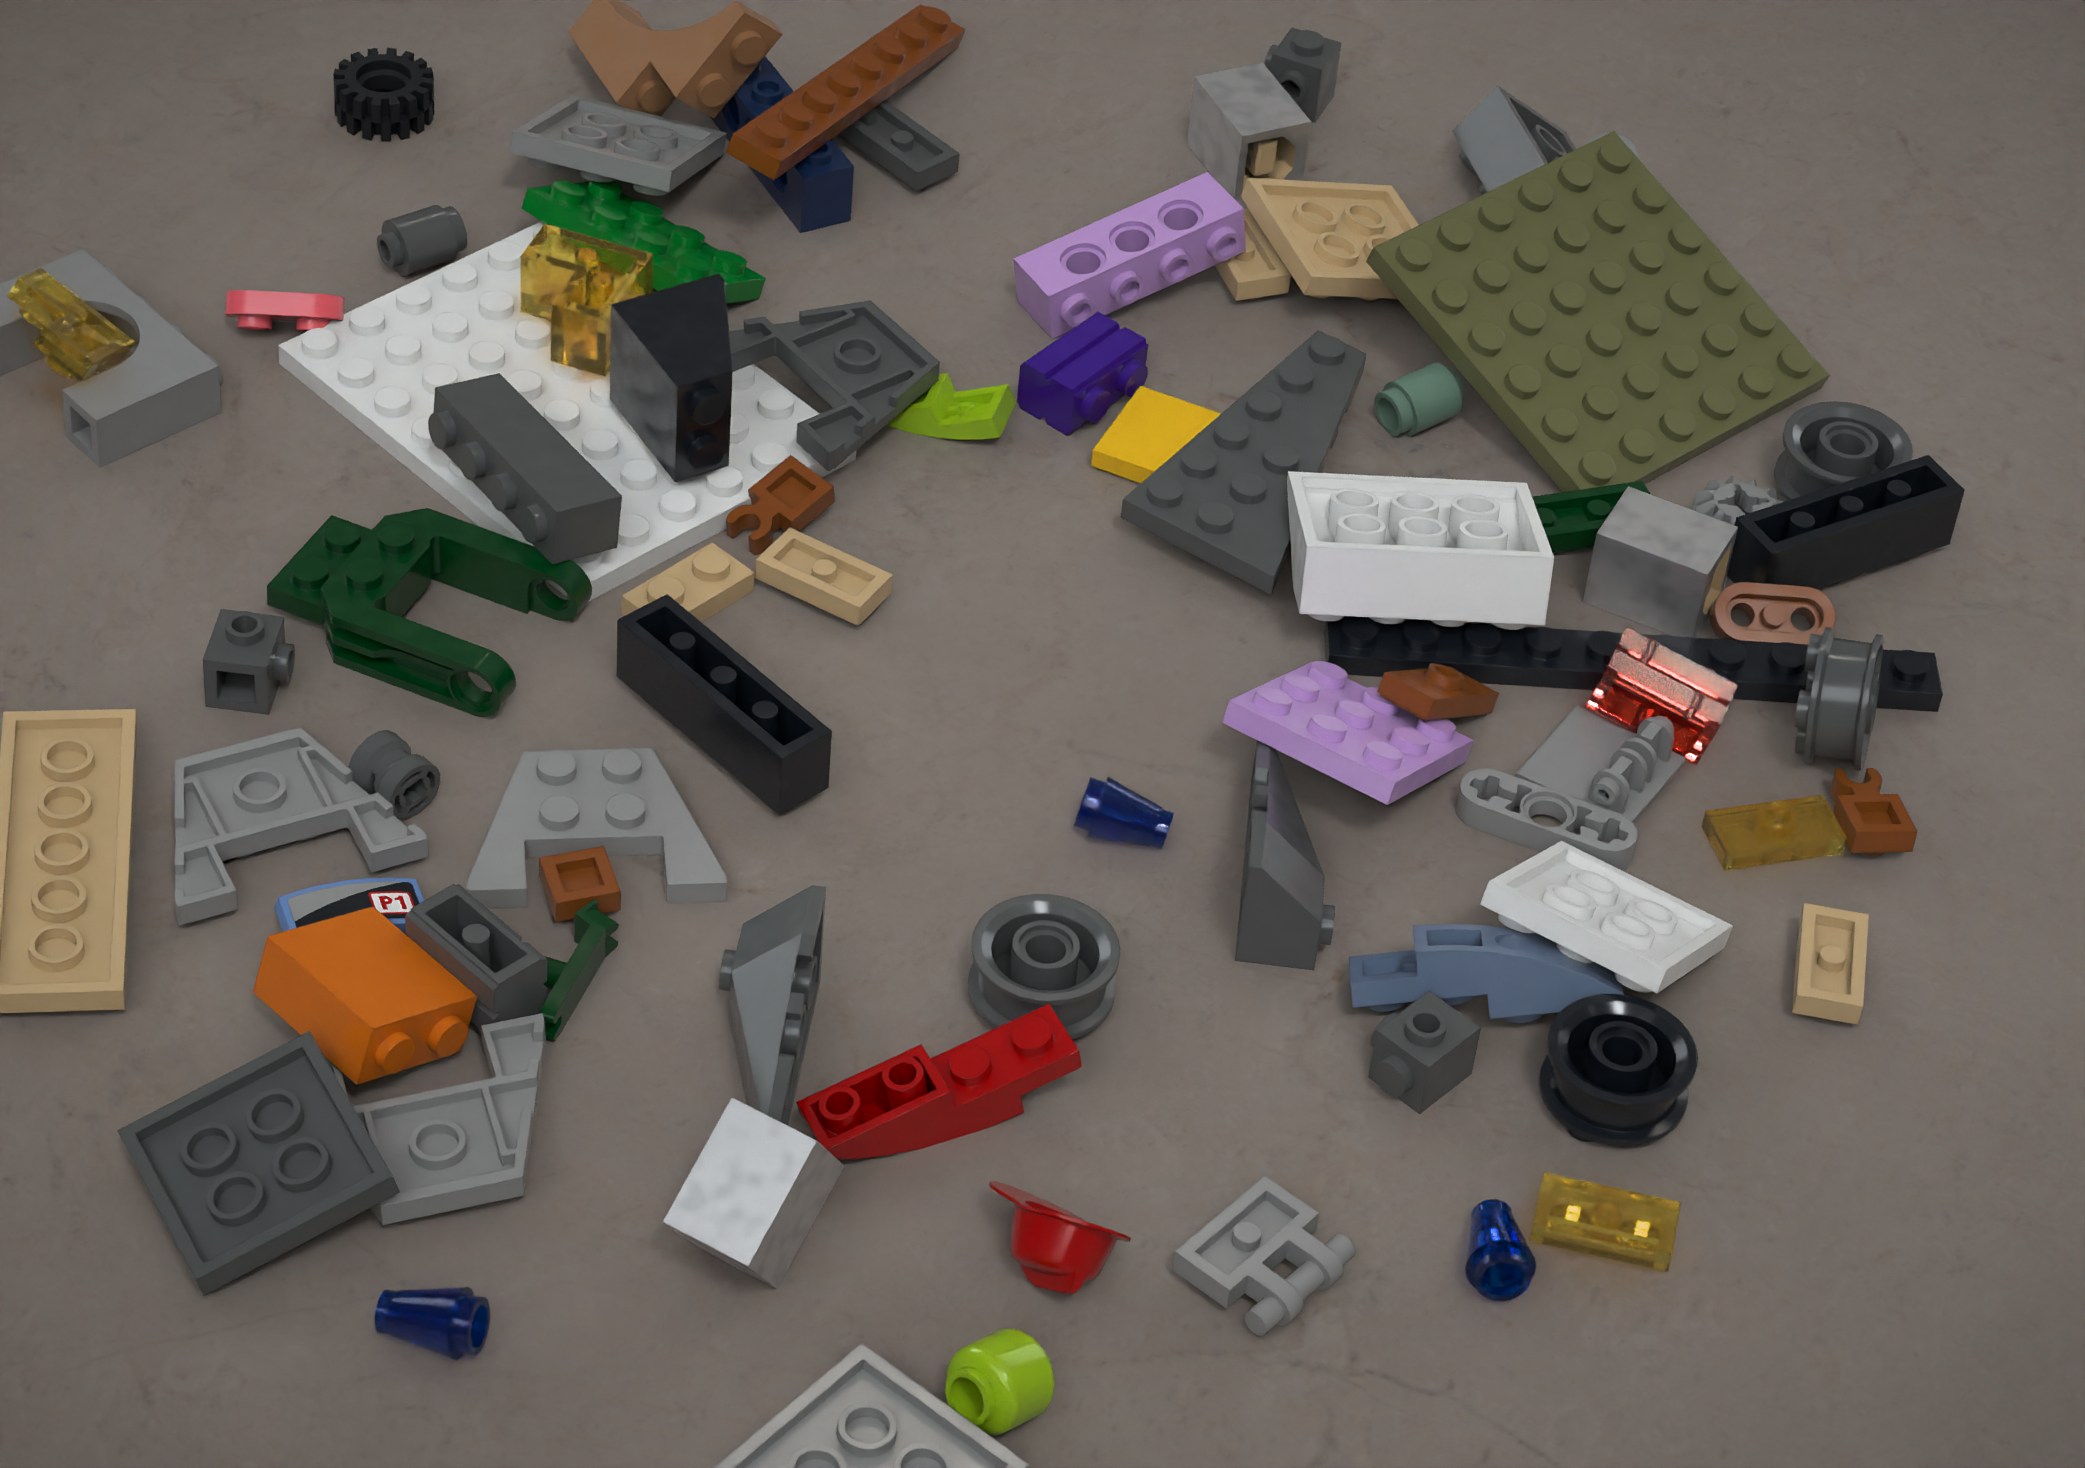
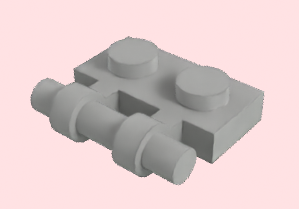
M1264 1175L1175 1251L1172 1270L1226 1309L1243 1294H1247L1257 1301L1245 1313L1244 1320L1247 1327L1254 1334L1263 1336L1275 1325L1285 1326L1297 1317L1303 1310V1301L1315 1290H1327L1343 1275V1266L1354 1257L1355 1248L1352 1242L1342 1234L1335 1235L1325 1244L1312 1236L1317 1229L1319 1212ZM1287 1259L1297 1266V1269L1284 1279L1272 1271V1269L1281 1261Z

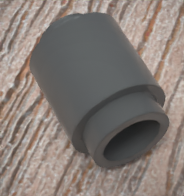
M433 205L384 221L382 234L377 237V247L383 263L388 268L393 267L397 273L405 276L455 259L457 252L465 250L467 247V232L464 222L455 208L452 206L441 208L439 205Z

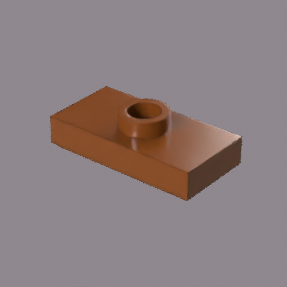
M1436 663L1429 664L1427 669L1384 672L1377 690L1384 699L1424 721L1486 715L1492 713L1499 696L1498 692L1458 670Z

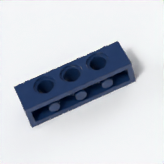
M765 56L715 118H710L720 131L727 133L726 139L730 142L734 132L794 91ZM833 139L827 140L824 145L775 180L748 166L800 233L851 221L854 165Z

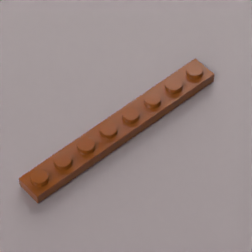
M918 5L734 132L726 153L773 180L777 179L824 145L827 140H831L957 49L966 29L952 22L950 16L944 11L931 6Z

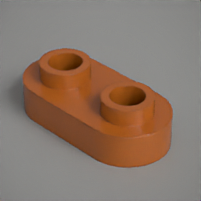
M1738 582L1726 587L1716 598L1711 607L1710 622L1715 634L1720 639L1728 638L1773 643L1790 642L1808 645L1811 633L1823 635L1825 627L1834 629L1836 614L1830 599L1824 593L1812 587ZM1736 609L1744 611L1749 617L1750 624L1748 626L1736 625L1731 619V611ZM1801 614L1805 616L1809 621L1810 629L1806 631L1796 629L1791 622V615Z

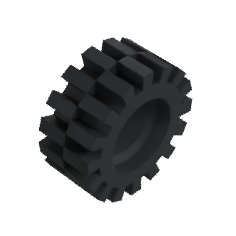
M372 48L368 49V56L366 57L359 51L351 54V62L343 59L339 63V69H335L333 74L335 116H337V122L341 127L347 125L348 133L356 135L362 131V139L372 141L375 134L381 135V142H391V135L397 134L400 140L410 138V130L419 134L424 131V124L430 125L433 121V70L431 67L427 68V62L423 58L414 61V53L405 51L402 56H397V49L387 48L386 54H378V49Z

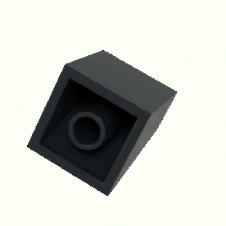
M715 274L611 304L610 400L674 482L729 466L732 360L725 280L720 274Z

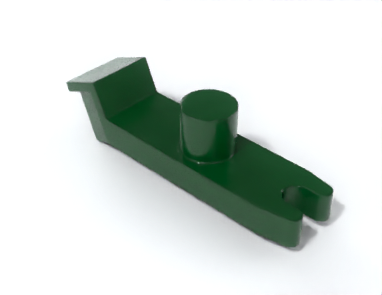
M592 900L575 912L574 942L578 946L568 963L546 957L547 981L543 985L551 991L539 1014L542 1013L544 1017L547 1040L556 1041L605 957L618 946V941L610 935L618 929L619 924L598 910V902L596 900Z

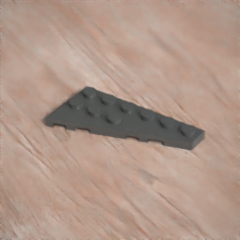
M1317 330L1123 498L1121 518L1272 595L1277 583L1278 572L1283 561H1286L1291 549L1287 493L1288 471L1322 473L1325 458L1329 449H1332L1342 417L1344 413H1347L1362 377L1366 353L1343 343L1336 337Z

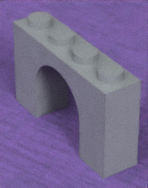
M84 249L0 283V376L55 352L71 348H102L127 357L119 365L62 390L66 437L100 468L221 413L220 386L223 384V375L215 358L208 353L204 354L185 337L177 325L167 322L151 308L148 301L142 295H136L117 278L110 267L101 265Z

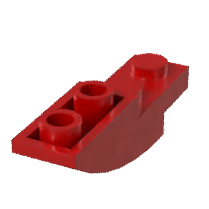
M1047 1004L933 1058L929 1057L922 1044L799 1100L796 1104L815 1140L825 1147L836 1159L888 1156L923 1149L969 1135L1024 1113L1021 1100L1022 1095L1081 1068L1082 1062L1079 1049L1050 1004Z

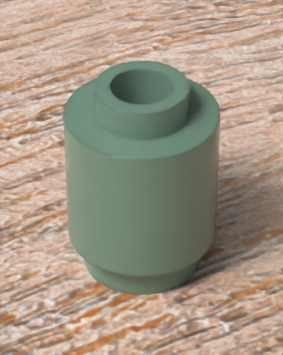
M1438 362L1431 363L1390 381L1384 386L1383 391L1376 395L1374 401L1377 418L1382 427L1392 436H1398L1403 433L1407 436L1415 435L1457 416L1462 408L1464 387L1459 376L1453 370Z

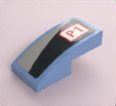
M365 878L339 881L302 889L278 897L274 908L283 932L373 906L406 934L405 915L411 908L423 902L424 899L416 879Z

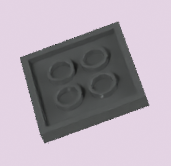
M310 1031L117 1130L203 1295L220 1288L400 1192L393 1175Z

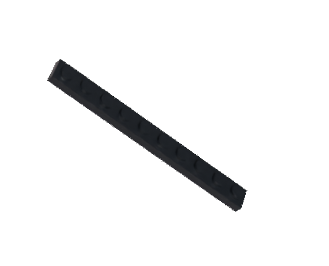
M1344 616L1337 621H1326L1324 631L1326 662L1341 667L1348 675L1383 677L1384 672L1427 669L1429 664L1436 663L1452 667L1484 684L1787 703L1798 702L1800 690L1806 691L1808 671H1805L1808 645L1790 642L1773 643L1728 638L1710 639L1678 637L1666 634L1647 635L1610 631L1552 629L1548 627H1524L1518 630H1508L1487 623H1465L1458 627H1445L1432 621L1405 619L1398 624H1383L1372 620L1370 617ZM1883 649L1877 708L1938 712L1943 691L1935 653Z

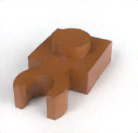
M790 455L748 489L752 505L739 506L729 513L726 518L727 535L733 539L745 529H755L756 531H753L748 536L749 549L753 555L761 554L772 544L773 533L776 530L782 528L786 531L790 527L800 531L835 502L834 486Z
M1874 768L1866 769L1863 783L1853 782L1847 778L1843 769H1835L1830 789V796L1835 802L1833 817L1851 853L1881 855L1886 852H1912L1917 829L1898 794H1880L1883 780L1881 774Z

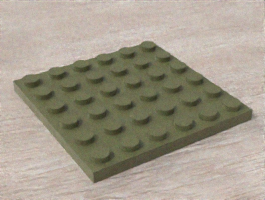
M1615 131L1373 247L1366 260L1368 265L1562 492L1643 481L1646 484L1822 388L1830 376Z

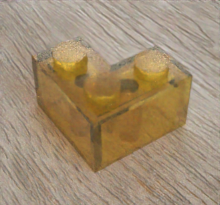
M544 224L520 256L521 313L551 322L552 362L574 367L583 372L606 376L610 371L611 304L652 293L653 254Z

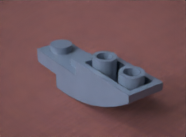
M1412 925L1415 950L1349 956L1353 1008L1368 1007L1374 1011L1383 1012L1399 1009L1407 1002H1415L1428 991L1449 1005L1465 1003L1471 1000L1473 996L1487 995L1490 1019L1504 1018L1510 1022L1524 1023L1534 1021L1540 1018L1542 1014L1561 1012L1571 1003L1585 997L1601 994L1624 995L1622 984L1615 978V972L1595 962L1584 963L1568 957L1557 948V943L1542 935L1522 933L1513 929L1488 925Z

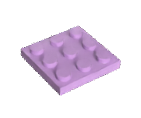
M1312 661L1230 699L1222 723L1386 805L1464 764L1474 741L1456 732V726L1448 719L1424 721L1381 697V694L1377 692L1378 687L1366 688L1348 679L1347 672L1341 667L1325 661Z

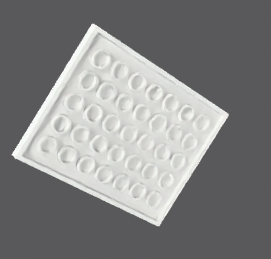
M542 221L345 313L343 321L331 320L324 328L308 330L278 345L279 364L479 527L534 546L532 543L527 542L515 525L493 506L489 498L471 480H468L463 475L461 469L441 449L434 445L429 434L428 420L434 409L436 387L500 373L622 495L617 548L571 560L583 569L591 582L592 595L589 601L727 529L726 518L732 510L742 505H752L748 489L790 455L822 478L856 460L855 451L830 471L822 467L796 442L797 423L820 413L756 365L751 364L732 372L729 466L674 482L610 400L611 304L656 291ZM546 580L569 599L562 587L553 581Z

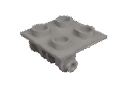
M1576 706L1516 772L1515 777L1620 813L1634 823L1686 763L1687 758L1672 751L1674 726L1664 716L1644 719L1638 726L1637 734L1582 707Z

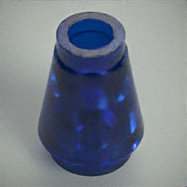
M1109 776L1106 782L1090 777L1074 826L1087 830L1088 838L1147 847L1150 845L1162 849L1174 812L1162 809V806Z
M1485 1200L1477 1204L1471 1212L1465 1266L1466 1277L1469 1283L1487 1299L1494 1301L1514 1299L1523 1294L1529 1287L1536 1271V1260L1520 1230L1511 1207L1501 1200Z
M470 1287L398 1291L386 1289L380 1295L375 1311V1327L378 1333L391 1335L394 1338L454 1360L461 1359L464 1354L478 1355L486 1342L490 1326V1305L487 1298L475 1296Z

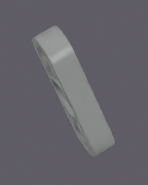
M1474 769L1466 773L1460 782L1456 813L1462 822L1474 829L1539 852L1563 841L1622 871L1627 869L1632 862L1638 831L1635 824L1620 813L1495 769ZM1514 807L1519 808L1518 813L1513 812ZM1539 814L1548 815L1558 819L1562 825L1546 827L1535 823L1530 817ZM1574 829L1580 830L1579 834L1573 833Z

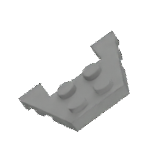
M301 727L176 759V920L180 926L238 910L237 890L222 862L225 860L247 857L258 851L298 840L313 839L320 834L348 828L371 872L428 857V837L415 823L407 827L394 816L393 805L379 793L369 795L353 781L352 770Z
M653 748L523 751L468 877L466 891L488 909L527 907L526 858H539L604 846L607 856L662 855L667 903L726 901L727 876Z
M542 1013L481 1025L482 1044L492 1078L353 1106L393 1175L400 1191L396 1195L370 1208L382 1225L524 1196L546 1041L545 1021ZM325 1057L347 1095L342 1072Z

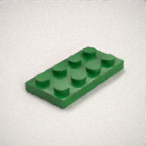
M557 180L550 186L527 188L521 209L657 291L720 274L725 280L727 303L760 298L766 278L746 267L747 261L743 257L729 251L717 250L704 242L705 236L701 232L690 227L675 225L663 218V211L659 207L647 202L635 201L621 193V185L614 181L595 182L589 180V182L571 183Z

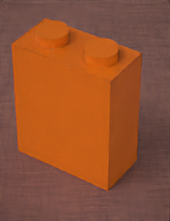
M373 906L267 936L253 993L300 1035L310 1031L323 1055L356 1085L461 1052L463 1044L468 1037V1027L478 997Z

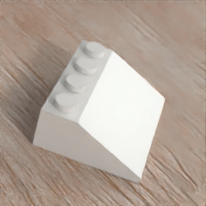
M1288 471L1287 493L1292 578L1299 614H1308L1310 617L1321 621H1337L1344 616L1370 617L1372 620L1383 624H1398L1405 619L1431 620L1433 623L1445 627H1458L1466 622L1492 623L1499 628L1508 630L1522 629L1527 624L1545 625L1554 555L1527 483Z

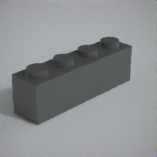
M500 373L435 388L434 409L428 420L429 434L432 442L461 469L463 475L468 480H471L489 498L493 506L498 511H501L522 533L525 540L532 543L551 564L617 548L622 495Z

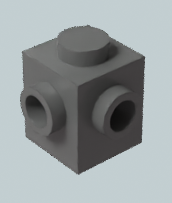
M1291 28L1278 46L1273 44L1270 47L1264 65L1309 120L1315 123L1334 96L1341 42L1322 37V35L1314 31Z
M220 610L203 657L206 707L270 714L280 681L289 682L294 668L295 647L294 644L285 643L284 617L248 611Z
M1428 991L1399 1014L1391 1013L1378 1024L1371 1037L1373 1053L1368 1077L1376 1082L1387 1094L1398 1098L1418 1114H1421L1472 1074L1481 1027Z

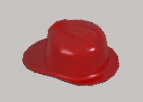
M990 1181L989 1183L991 1189L1014 1203L1010 1245L1011 1256L1020 1263L1021 1269L1028 1281L1037 1287L1072 1295L1082 1287L1084 1282L1093 1281L1099 1276L1117 1240L1126 1242L1131 1240L1127 1235L1089 1223L1071 1212L1028 1192L995 1181Z

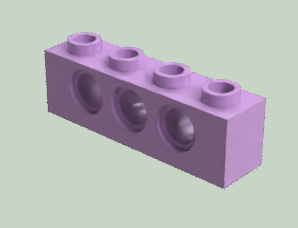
M1208 172L1203 173L1013 258L1017 301L1041 328L1054 339L1069 332L1097 312L1107 315L1245 252L1244 208Z

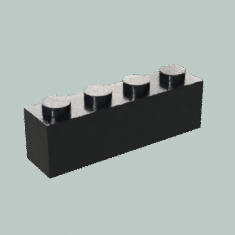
M1926 455L1736 517L1734 526H1737L1738 530L1727 577L1733 583L1751 582L1806 586L1818 589L1949 545L1965 489L1933 458Z
M666 594L617 620L616 676L778 815L829 788L832 731L672 597Z

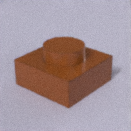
M604 846L539 857V878L555 922L575 919V912L592 900L598 902V910L602 913L621 910V890Z

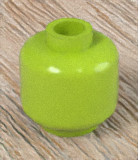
M1002 1328L955 1352L947 1368L945 1393L949 1407L988 1435L998 1436L1043 1414L1053 1399L1055 1379L1048 1355L1033 1337L1019 1329Z

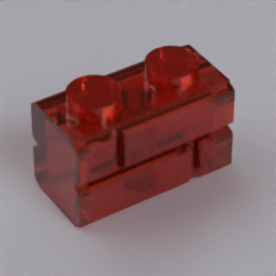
M1626 627L1606 661L1585 708L1637 734L1640 723L1646 718L1656 716L1668 718L1674 726L1672 751L1697 765L1717 733L1738 685L1718 675L1711 668L1701 666L1662 646L1657 640L1645 637Z

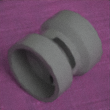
M389 730L378 731L367 737L352 755L348 766L352 770L353 781L369 795L374 793L382 795L393 805L394 816L400 820L409 819L421 813L431 803L440 785V772L437 767L424 756L418 754L411 755V748L408 743L395 732Z

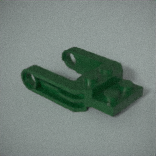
M424 508L386 515L373 529L331 515L267 585V603L269 606L322 625L326 634V645L333 663L471 715L490 717L497 713L515 690L516 678L510 665L492 650L405 619L402 616L431 584V579L525 614L533 611L559 621L571 620L577 616L590 600L592 586L583 569L571 560L551 564L535 546L438 511ZM545 580L553 581L562 587L567 593L569 600L555 595L547 587ZM468 672H472L484 679L491 687L492 692L479 688L471 680Z

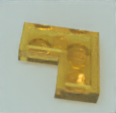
M42 268L19 277L7 294L9 299L20 306L19 312L22 317L33 326L42 329L32 345L46 355L45 360L47 364L64 377L76 378L82 382L122 361L136 342Z

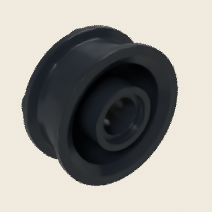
M1601 994L1585 997L1571 1003L1555 1017L1548 1033V1054L1541 1066L1539 1089L1547 1109L1567 1128L1570 1135L1584 1142L1595 1141L1615 1146H1635L1656 1141L1672 1132L1678 1126L1687 1108L1688 1086L1691 1084L1696 1072L1698 1053L1693 1037L1677 1017L1650 1001L1620 994Z

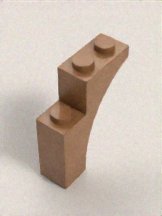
M593 0L568 31L617 104L628 109L662 116L677 98L712 118L718 115L783 35L773 21L738 1H734L721 12L693 26L662 31L652 30L637 10L619 0Z

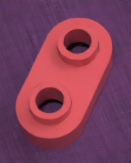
M231 290L226 292L225 316L237 318V328L268 331L272 330L273 321L296 322V331L306 332L314 328H324L331 320L343 321L345 298L318 293Z

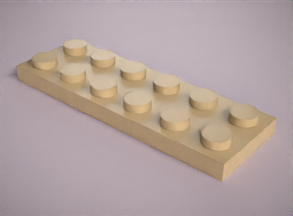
M136 709L3 712L0 748V1013L125 1010L138 728Z

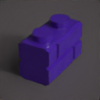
M1095 313L1020 365L1017 393L1019 408L1039 420L1044 417L1047 425L1066 436L1087 421L1092 423L1098 422L1106 414L1111 404L1124 395L1132 397L1137 389L1145 384L1148 376V368L1146 367L1148 344L1146 339L1126 327L1120 329L1118 322L1102 313Z

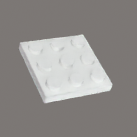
M1563 841L1556 843L1490 880L1480 905L1498 913L1499 921L1505 926L1522 933L1536 932L1557 943V948L1568 957L1584 963L1595 962L1615 972L1616 980L1622 985L1644 993L1660 992L1723 950L1733 928V925Z

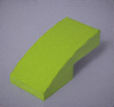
M948 373L939 374V380L886 426L917 435L942 439L981 440L1000 438L1016 405V400L1009 384L956 392Z

